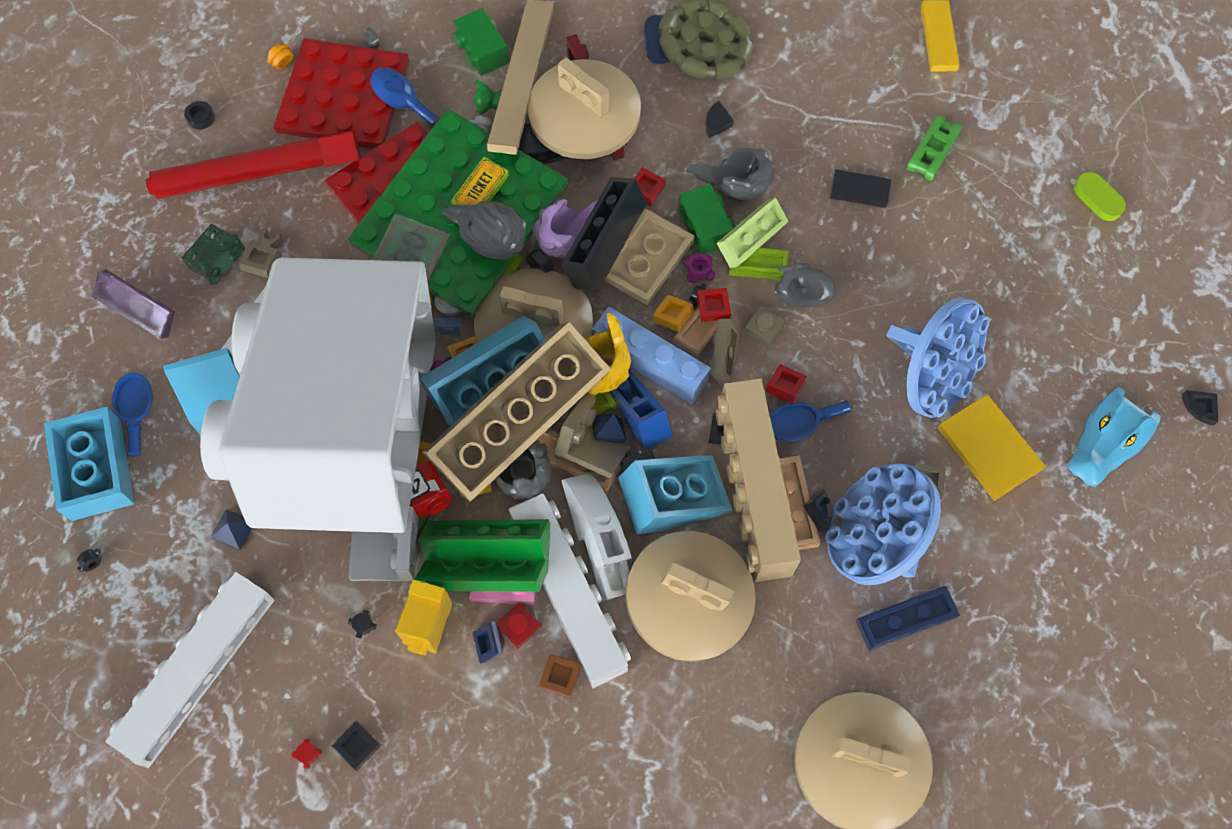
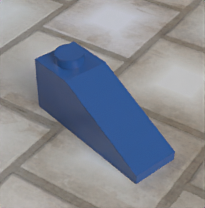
M629 369L627 380L620 384L617 389L609 391L632 434L643 448L648 450L673 437L665 409Z

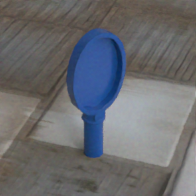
M387 67L378 68L373 72L371 86L375 94L383 102L399 109L409 107L431 126L436 124L439 118L426 108L421 101L415 98L414 87L404 75Z
M128 373L122 376L115 385L112 394V406L115 414L119 419L128 424L126 430L128 431L129 456L141 455V421L149 413L153 401L151 385L139 373Z
M848 401L824 408L821 407L820 409H815L812 405L802 402L780 406L770 414L774 438L784 442L804 439L814 433L820 421H826L827 419L851 412V407Z

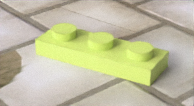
M776 197L767 199L717 242L730 268L739 266L789 222Z

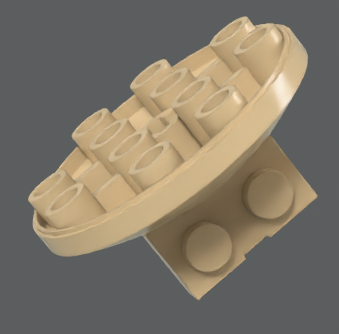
M565 57L557 66L544 73L534 84L530 92L527 109L532 131L547 148L563 157L592 159L612 154L631 139L640 121L641 102L638 90L632 80L618 68L601 61H570Z
M537 268L518 270L500 278L474 317V330L478 342L523 315L537 323L544 339L566 322H570L582 337L587 339L589 336H592L593 313L589 300L582 289L574 288L568 277L558 272L550 271L545 273Z
M697 531L670 533L650 543L635 560L628 575L625 593L629 617L642 639L653 649L665 656L690 662L715 658L732 648L743 637L752 621L756 598L751 573L741 556L721 539Z
M853 692L829 699L808 717L802 726L795 747V770L804 796L817 813L828 822L842 829H894L908 821L919 810L930 789L933 763L930 746L923 730L903 707L880 695Z

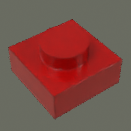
M644 167L633 178L637 180L649 206L654 203L666 186L664 178Z
M727 288L697 291L701 322L731 319Z
M780 364L768 382L766 392L794 404L806 384L807 376Z
M520 602L496 622L499 630L517 650L542 628L541 624Z

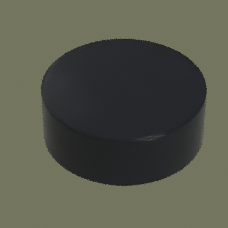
M196 101L189 104L184 112L189 126L197 130L208 128L215 120V114L211 106L204 101Z
M534 249L526 256V261L531 269L537 268L545 273L554 271L551 260L540 250Z

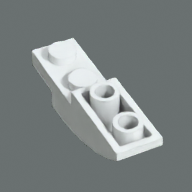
M592 473L561 480L578 541H585L602 601L625 595L629 575L626 560L632 557L621 525L606 494Z

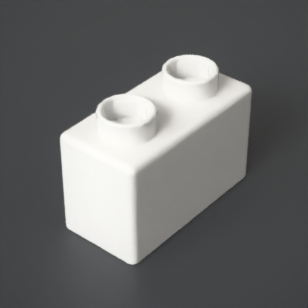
M281 257L277 258L272 264L261 303L246 302L238 307L232 327V355L235 367L240 375L233 400H215L208 406L203 419L200 445L205 472L214 480L230 481L244 520L249 527L405 532L428 396L419 378L430 372L436 346L424 262Z

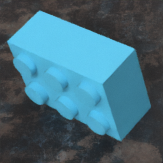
M108 407L44 423L55 507L59 513L70 521H75L135 504L122 423Z

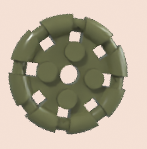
M682 0L674 4L673 9H668L665 12L658 30L659 35H661L659 43L671 63L675 62L680 67L679 70L685 74L703 80L705 77L713 78V80L726 79L736 75L739 72V68H744L749 62L753 50V43L750 41L752 35L747 23L740 14L736 16L731 12V7L717 0ZM725 20L729 25L726 27L722 21ZM699 38H707L711 43H703ZM732 41H739V44L732 43ZM705 62H707V63H711V62H712L711 67H710V66H706V63H705Z

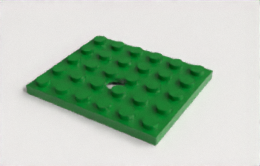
M447 109L348 237L349 244L377 260L396 220H401L444 236L445 241L427 277L429 292L472 318L520 251L512 253L511 257L507 260L492 259L475 253L467 242L461 238L460 225L450 221L448 217L442 214L443 206L452 205L451 200L482 158L485 157L509 171L508 178L490 202H499L513 208L516 214L526 222L525 245L533 234L532 227L539 219V212L556 202L568 185V178L520 150L517 151V155L489 152L487 143L490 133L452 110ZM397 221L379 260L394 261V254L398 250H406L409 254L417 255L420 262H424L427 275L444 238ZM408 233L419 234L426 239L428 244L423 250H412L403 244L402 237ZM406 238V241L413 246L422 247L424 245L418 238ZM401 253L397 256V259L405 261V255ZM410 258L408 261H415V259Z

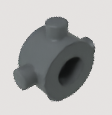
M367 28L365 37L369 48L378 49L377 47H380L376 31H372V28Z

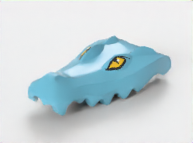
M1119 386L1103 398L1088 416L1084 425L1085 431L1079 439L1078 450L1066 466L1067 469L1072 471L1074 476L1080 477L1085 484H1089L1093 488L1099 485L1108 473L1118 468L1126 460L1134 457L1145 447L1155 433L1161 416L1153 411L1148 415L1123 397L1126 391Z

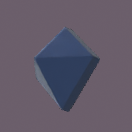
M615 414L596 415L593 421L596 440L625 443V430L623 420Z
M226 509L211 538L241 550L252 527L246 524L242 515Z
M490 621L473 632L480 664L503 653L505 640L495 621Z

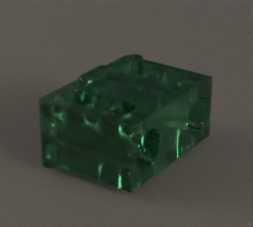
M211 223L181 258L190 270L206 278L211 285H214L243 253L245 246L237 234L231 235Z

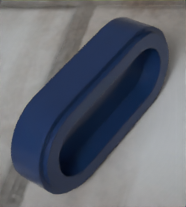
M662 15L650 16L644 23L646 54L648 59L655 64L669 62L659 43L661 35H659L658 30Z

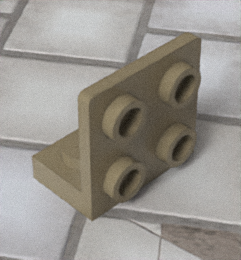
M586 393L562 425L554 453L598 474L612 478L621 464L622 458L625 457L630 449L633 440L629 437H626L625 443L596 440L593 429V421L597 414V411L593 409L596 396Z

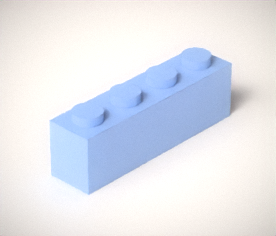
M608 307L592 328V336L601 331H609L606 313L611 312L620 322V329H622L631 357L630 368L690 405H693L708 384L711 368L611 307Z

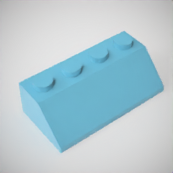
M523 315L420 377L419 380L432 403L450 427L544 340V337L537 323Z

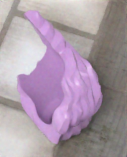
M566 199L558 200L556 203L542 209L539 212L538 221L532 227L539 247L549 256L559 257L561 260L564 259L597 201L591 203L583 212H577L572 208L566 207Z

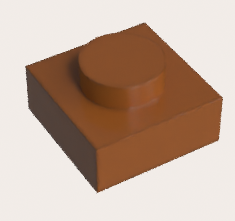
M550 654L539 687L571 698L582 665Z

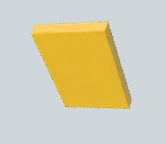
M988 394L940 423L937 427L994 501L1046 467Z

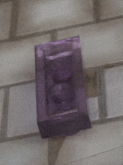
M107 269L98 271L92 294L94 299L159 339L169 337L175 314L174 310Z

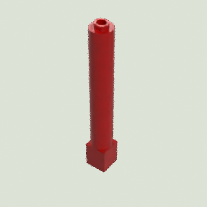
M351 129L298 142L150 171L149 178H146V186L150 195L154 194L157 199H163L321 166L328 167L358 161L361 154L355 131Z

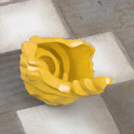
M611 312L606 313L609 331H601L593 336H589L587 339L584 338L611 368L588 391L593 396L597 393L602 394L617 389L629 377L630 353L623 337L622 329H620V322Z

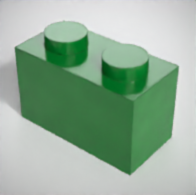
M483 8L453 20L455 32L452 33L453 39L459 49H464L465 58L471 68L475 67L480 76L509 64L507 45Z
M708 184L679 194L678 211L688 232L694 235L693 243L698 253L706 254L718 250L717 242L735 228L732 217L727 216L724 211V202L720 193H715L712 185Z

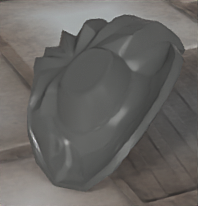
M794 263L790 266L779 268L784 274L775 285V295H779L786 303L796 307H817L826 304L833 298L835 285L832 278L825 272L810 267L808 263Z

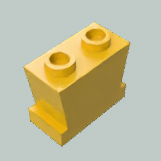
M412 580L408 592L409 596L395 632L401 638L402 644L408 646V651L426 656L427 651L437 654L447 616L450 614L453 603L445 588Z

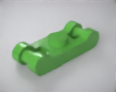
M939 114L906 168L913 173L917 171L925 175L924 178L931 182L963 129L962 125L955 123V125L945 121L946 117ZM922 158L931 160V165L921 161Z

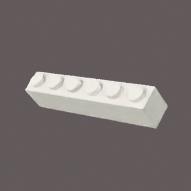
M544 493L510 508L511 520L549 519L550 521L549 565L542 585L592 689L628 672L627 661L631 660L629 652L623 642L617 643L612 633L616 631L615 624L608 612L602 613L598 605L602 599L595 584L588 585L584 574L588 573L582 557L580 555L575 557L570 548L574 545L568 529L564 528L561 530L556 520L561 516L554 501L548 502Z
M235 572L232 577L223 581L218 590L219 594L211 604L206 605L200 611L197 622L190 632L184 633L179 638L176 644L177 649L169 659L164 660L157 667L154 673L155 677L147 688H143L136 694L132 701L133 706L127 714L119 718L111 727L110 736L105 742L135 764L146 768L152 765L275 599L266 591L239 573Z

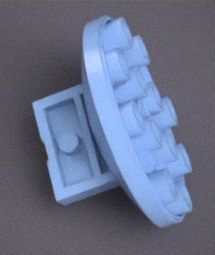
M957 297L948 301L932 316L922 333L908 325H904L903 329L891 325L886 336L908 355L912 356L907 375V397L911 408L918 414L929 418L941 417L961 398H966L970 394L972 380L976 372L983 368L986 361V356L983 352L987 329L990 323L989 317L985 316L983 308L978 302L965 297Z
M889 464L869 469L833 505L832 522L825 535L832 564L842 575L853 582L863 585L885 583L900 575L903 577H915L918 561L930 546L940 520V496L934 482L921 470L908 464ZM836 515L842 518L840 528L833 526Z

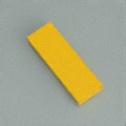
M949 0L922 1L920 8L930 72L957 71L960 64Z

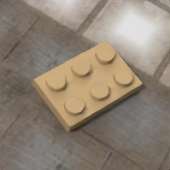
M645 209L636 222L605 282L648 306L694 242V235Z

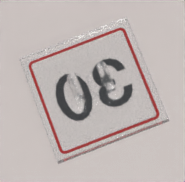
M394 214L372 260L424 262L428 282L450 234Z

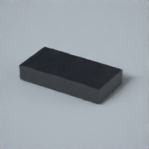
M835 169L830 198L886 208L891 179Z

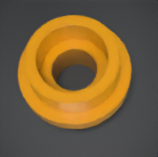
M288 44L273 46L268 53L267 61L278 70L284 69L294 59L292 48Z

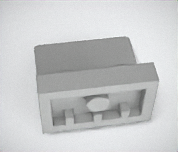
M409 507L407 526L403 533L352 531L348 570L350 581L414 580L418 517L413 507Z

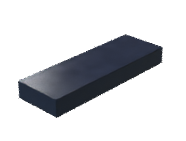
M943 586L860 617L856 622L869 651L956 619L960 614L947 586Z

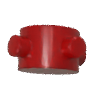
M304 738L303 743L298 745L295 751H292L291 756L303 763L304 769H309L310 764L314 763L318 756L322 755V749H317L315 745L311 744L310 738Z

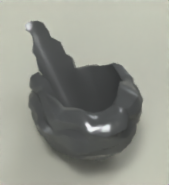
M738 148L729 158L723 159L720 167L692 164L686 170L687 173H693L697 179L717 187L726 197H733L741 201L751 200L764 193L773 181L775 171L774 163L769 160L768 152L761 148Z
M486 201L470 206H443L442 214L448 217L450 221L460 225L461 238L467 242L475 253L492 259L507 260L511 257L512 253L522 250L525 242L526 222L516 214L513 208L499 202Z
M536 440L496 477L497 486L506 495H510L514 499L529 500L540 495L542 489L549 485L552 480L550 476L552 469L545 443L541 444Z

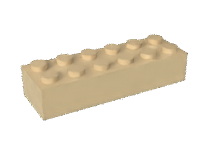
M570 322L563 323L422 453L465 499L472 501L600 381L611 368Z
M762 378L725 383L722 395L718 396L719 407L715 408L718 426L723 425L724 436H721L723 453L729 454L730 464L727 465V475L729 483L735 484L736 494H733L734 509L736 513H741L742 524H739V535L741 542H746L748 554H745V564L749 572L753 573L754 582L792 577L801 561Z

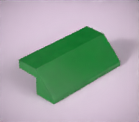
M549 519L429 521L419 538V544L425 561L414 580L445 588L446 591L540 592L549 565L550 521Z

